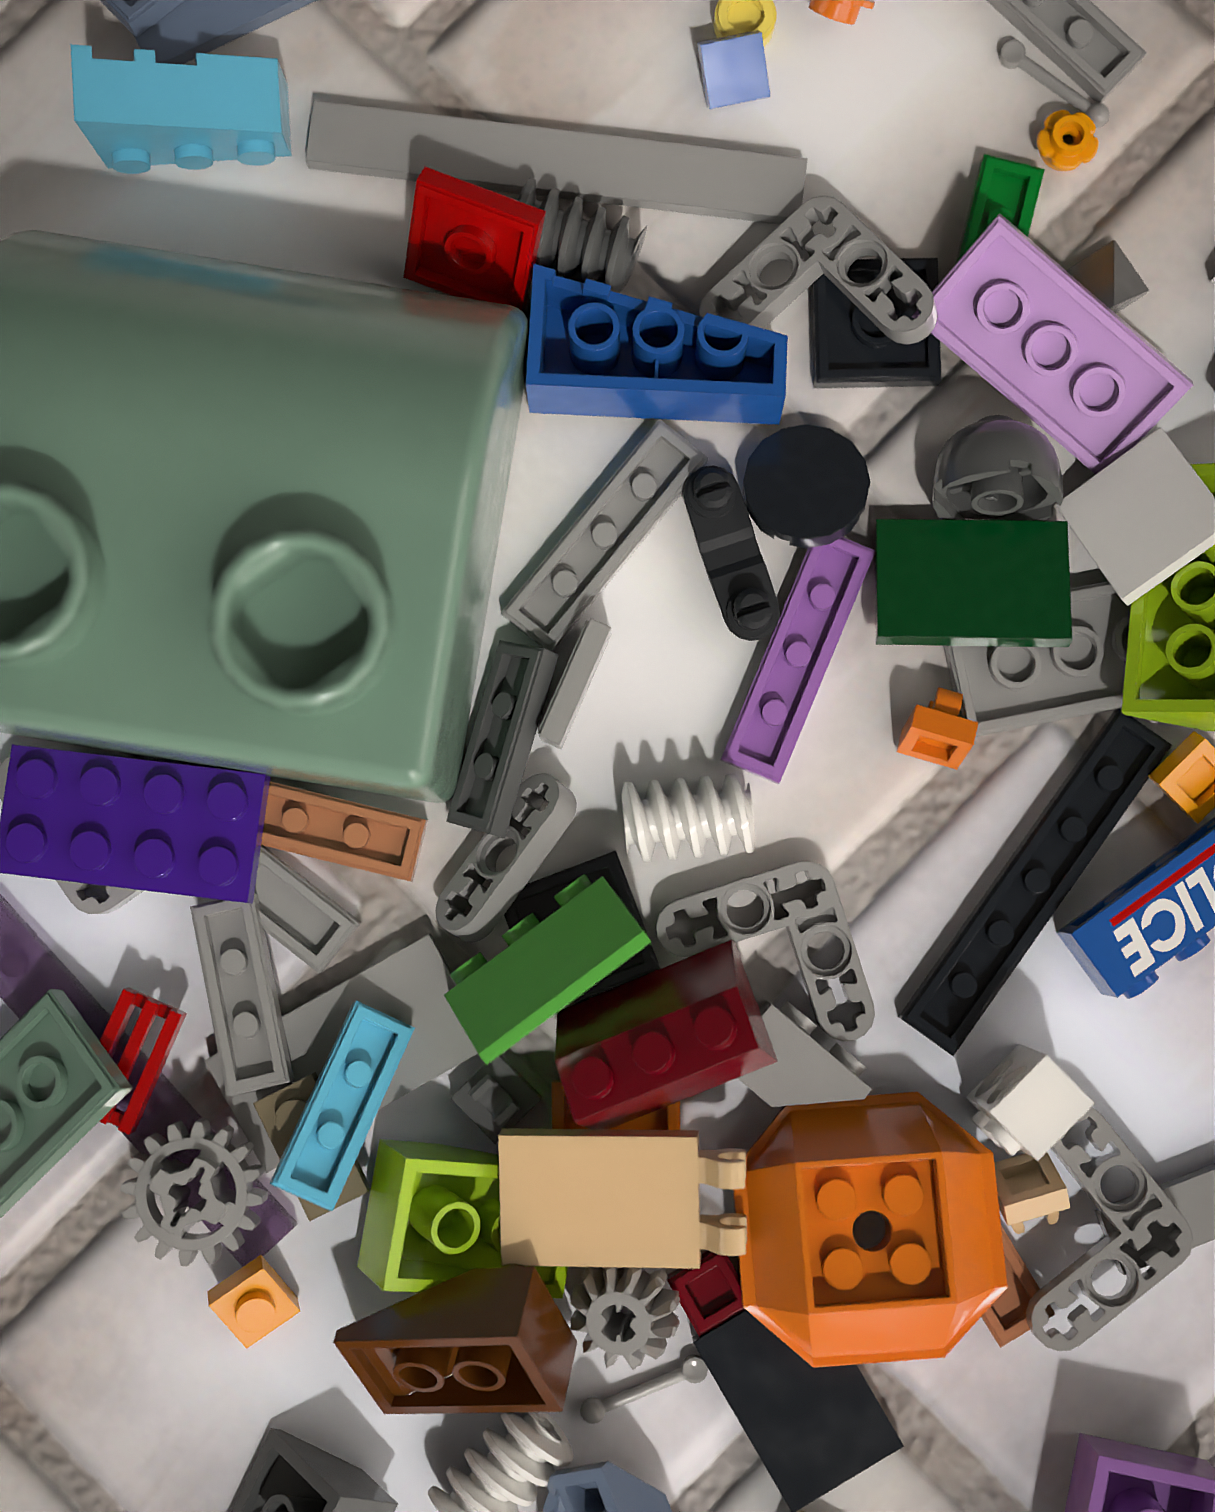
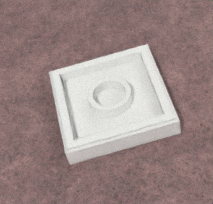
M1162 427L1063 498L1061 506L1058 503L1055 504L1127 606L1215 545V497Z

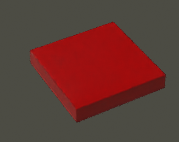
M424 166L416 180L403 278L451 296L511 305L524 312L528 301L533 277V264H535L546 211Z

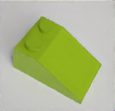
M379 1139L357 1267L382 1291L422 1292L473 1268H497L503 1266L501 1265L499 1154L437 1143ZM534 1266L552 1298L563 1299L568 1266Z

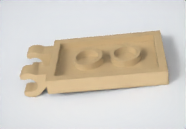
M502 1128L498 1135L501 1265L700 1269L701 1249L720 1255H746L747 1215L738 1213L700 1215V1184H707L720 1189L745 1188L746 1150L744 1149L699 1150V1130Z

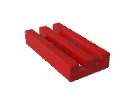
M129 987L122 990L100 1040V1043L110 1057L113 1058L135 1006L142 1009L117 1065L127 1080L155 1017L159 1016L165 1019V1022L126 1111L117 1109L116 1104L99 1121L103 1124L111 1123L118 1126L117 1130L128 1135L134 1133L137 1129L187 1015L184 1011Z

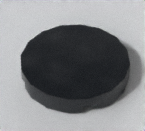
M809 424L782 428L763 439L748 458L743 479V494L746 508L760 531L773 539L775 535L781 540L790 541L789 545L801 548L829 545L850 533L865 510L870 487L866 460L853 442L830 428Z

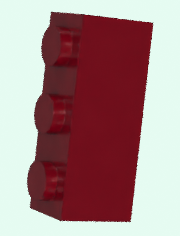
M732 939L557 1012L555 1063L574 1123L588 1129L614 1128L778 1062L737 947Z

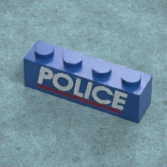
M1215 817L1056 932L1101 994L1116 998L1124 994L1127 999L1133 998L1147 990L1159 979L1155 970L1174 956L1178 961H1183L1199 952L1210 942L1211 939L1206 933L1215 927Z

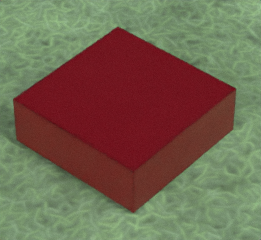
M708 1250L701 1255L700 1269L678 1268L668 1274L667 1282L672 1290L679 1291V1302L699 1337L745 1310L742 1306L740 1275L728 1255H720Z

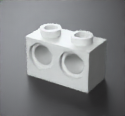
M1018 1044L965 1097L978 1110L971 1118L972 1122L996 1146H1001L1011 1156L1020 1149L1037 1161L1095 1104L1047 1054Z

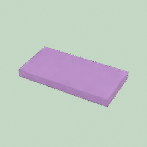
M1000 213L932 291L938 318L935 328L931 333L1095 475L1133 448L1193 386V381ZM918 308L912 315L914 319L920 315Z

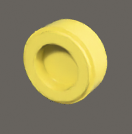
M719 0L714 15V32L716 37L721 38L759 30L762 32L763 45L765 47L771 40L775 29L777 17L773 0Z

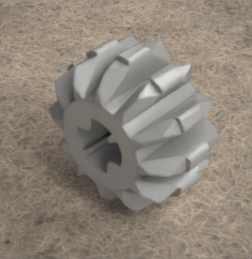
M587 1267L582 1275L583 1283L577 1284L570 1295V1304L577 1309L570 1318V1330L587 1333L582 1343L583 1353L593 1351L598 1347L606 1351L604 1355L606 1368L614 1365L618 1356L623 1355L632 1370L637 1366H641L645 1354L657 1359L664 1353L667 1346L666 1338L675 1336L680 1323L679 1316L673 1313L680 1301L679 1291L662 1288L668 1277L666 1268L656 1270L651 1274L644 1271V1268ZM622 1306L629 1309L627 1314L621 1312Z

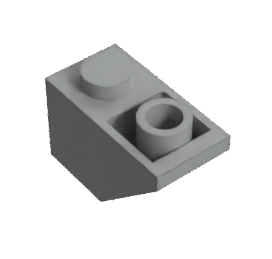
M766 1000L759 1011L778 1062L738 1077V1079L771 1107L865 1099L872 1089L858 1077L866 1067L837 1042L828 1052L809 1035L817 1025L791 1003L786 1001L781 1009L778 1010Z

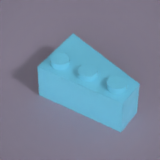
M70 44L74 121L107 168H113L115 171L125 174H140L149 171L151 165L176 164L183 169L201 170L211 167L213 161L238 160L246 165L261 166L274 162L275 157L292 156L288 84L277 58L196 53L195 65L155 63V50L134 49L133 61L92 58V46Z

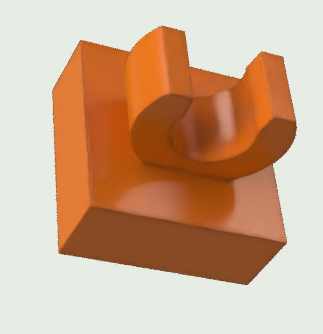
M938 687L935 700L930 701L928 707L916 704L901 730L896 752L957 770L974 745L979 723L958 717L963 694Z

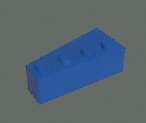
M533 264L526 373L529 413L779 425L786 397L788 335L706 313L704 317L673 309L672 302L650 296L648 301L613 292L611 291V285L586 279L585 283L556 276L555 269Z

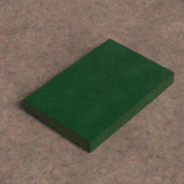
M876 519V645L1069 648L1072 641L1068 521Z

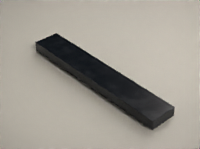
M1121 708L1114 710L898 1016L902 1021L952 1056L960 1048L1147 782L1148 776L1156 769L1172 746V744L1134 717L1123 714Z

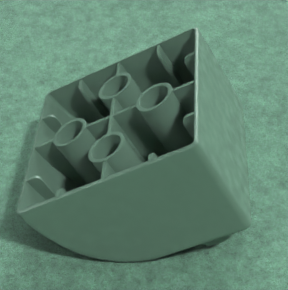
M38 230L13 233L0 240V733L235 771L266 774L272 777L433 803H443L450 800L454 796L460 775L527 373L530 324L525 314L519 308L506 304Z

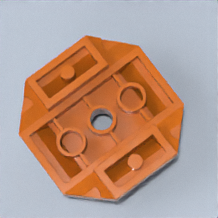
M919 1092L867 1095L862 1100L783 1106L769 1126L746 1152L745 1188L732 1189L734 1213L747 1215L746 1255H738L742 1306L813 1368L945 1358L1008 1288L993 1152ZM866 1211H877L885 1222V1235L882 1241L874 1247H859L853 1237V1224L860 1214Z

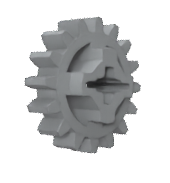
M201 1118L195 1122L191 1134H188L186 1126L180 1120L168 1126L167 1136L169 1142L157 1132L144 1140L151 1156L137 1153L130 1157L127 1164L139 1173V1176L123 1182L120 1191L128 1195H135L136 1203L123 1211L122 1214L124 1219L140 1217L144 1224L134 1237L138 1243L147 1240L151 1236L159 1241L154 1257L162 1259L173 1248L178 1249L180 1265L188 1266L195 1260L198 1250H201L207 1263L211 1264L221 1257V1242L233 1252L245 1242L238 1227L253 1231L259 1225L261 1218L254 1211L250 1210V1206L263 1204L268 1199V1192L260 1188H253V1181L265 1173L266 1168L265 1165L249 1166L245 1158L254 1148L251 1141L242 1144L238 1148L230 1143L234 1127L227 1125L214 1136L210 1134L209 1119ZM180 1150H201L199 1156L191 1163L184 1164L176 1159L173 1161L166 1159L170 1154ZM225 1166L228 1167L233 1176L236 1191L229 1188L224 1172ZM205 1170L200 1179L202 1185L199 1188V1195L203 1199L185 1213L190 1203L188 1198L191 1189L186 1184ZM154 1193L160 1197L165 1214L164 1217L157 1207ZM206 1220L213 1225H216L218 1222L223 1224L222 1227L208 1233H188L190 1228L199 1221Z

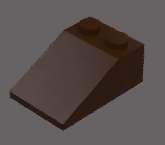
M506 1264L497 1268H473L336 1330L333 1340L335 1346L383 1414L563 1412L577 1347L575 1336L536 1268L519 1264Z

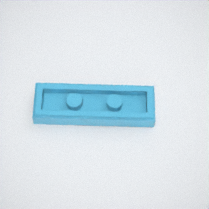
M359 1001L352 1003L269 1183L270 1185L326 1210H334L415 1027Z

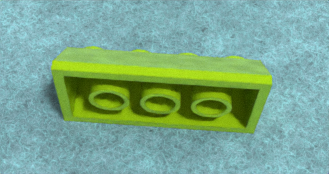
M1215 463L1190 464L1215 497ZM1215 545L1131 603L1121 711L1123 714L1203 731H1215Z

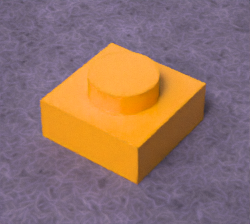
M1193 731L1148 777L1189 818L1199 824L1215 808V748L1206 738Z
M259 1255L207 1291L209 1307L246 1349L300 1312L298 1297L262 1255Z

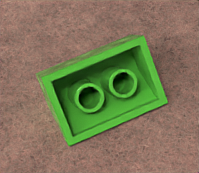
M585 874L554 896V899L561 907L541 923L531 913L502 935V938L509 947L489 962L479 952L449 975L456 986L444 994V997L486 1065L651 942L603 876L592 884Z

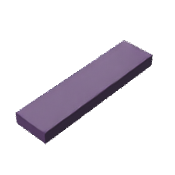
M843 537L829 545L807 549L780 614L778 624L772 633L723 751L721 761L776 784L781 782L873 559L875 550Z

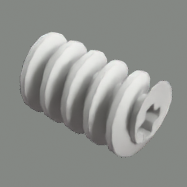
M735 773L725 775L720 793H717L709 776L700 777L695 795L691 794L684 778H676L674 780L670 797L665 796L658 780L649 781L644 799H640L632 782L624 783L621 795L627 857L630 846L636 844L643 861H651L656 843L661 842L668 858L677 859L682 840L688 841L695 857H702L707 838H713L720 855H728L733 836H739L746 853H753L755 848V827L750 784L748 782L746 791H743Z
M527 1412L523 1418L515 1413H501V1418L509 1433L503 1437L487 1428L482 1433V1436L491 1452L485 1456L469 1447L464 1452V1456L472 1472L466 1475L457 1468L450 1467L446 1471V1476L454 1491L448 1494L439 1487L432 1486L428 1490V1496L438 1512H519L517 1504L525 1507L532 1505L536 1500L537 1491L535 1484L542 1487L548 1486L549 1477L555 1472L553 1464L559 1467H567L572 1462L574 1455L564 1432L547 1412Z

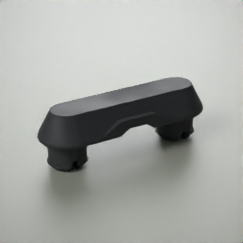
M714 465L701 467L694 471L687 479L683 493L710 584L729 631L738 638L747 641L761 640L770 635L777 626L780 610L739 484L735 477L725 468Z

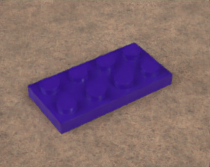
M12 744L0 818V873L253 904L271 777L259 773Z

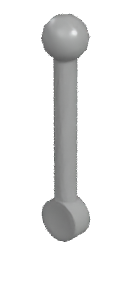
M1009 40L1003 44L999 53V60L1004 67L1009 69L1021 68L1080 112L1089 116L1096 128L1102 127L1107 123L1109 109L1105 104L1100 102L1092 104L1025 56L1026 49L1020 41Z
M689 1355L683 1360L682 1366L676 1370L603 1400L595 1397L588 1398L581 1405V1416L590 1424L598 1423L604 1418L606 1412L681 1381L687 1380L690 1383H700L707 1376L708 1368L701 1356Z

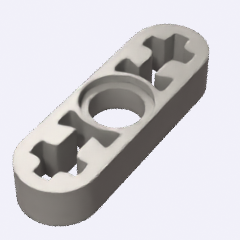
M548 774L533 775L520 785L505 839L485 833L440 894L435 914L437 922L442 928L461 940L470 943L484 939L493 931L571 824L577 808L576 798L572 791ZM548 801L547 807L542 812L539 811L541 805ZM524 827L530 830L527 836L520 833ZM516 844V855L512 863L504 870L496 872V862L501 852L508 846ZM486 879L492 883L488 889L482 886ZM470 904L473 907L470 913L466 915L464 911Z

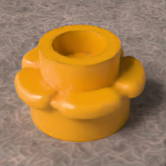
M1063 109L1051 113L1044 120V129L1040 130L1037 134V148L1044 163L1057 171H1070L1076 169L1082 163L1091 161L1099 145L1098 139L1094 137L1096 126L1092 119L1082 112L1070 114L1069 111ZM1066 134L1071 135L1074 142L1066 144L1063 141V136Z

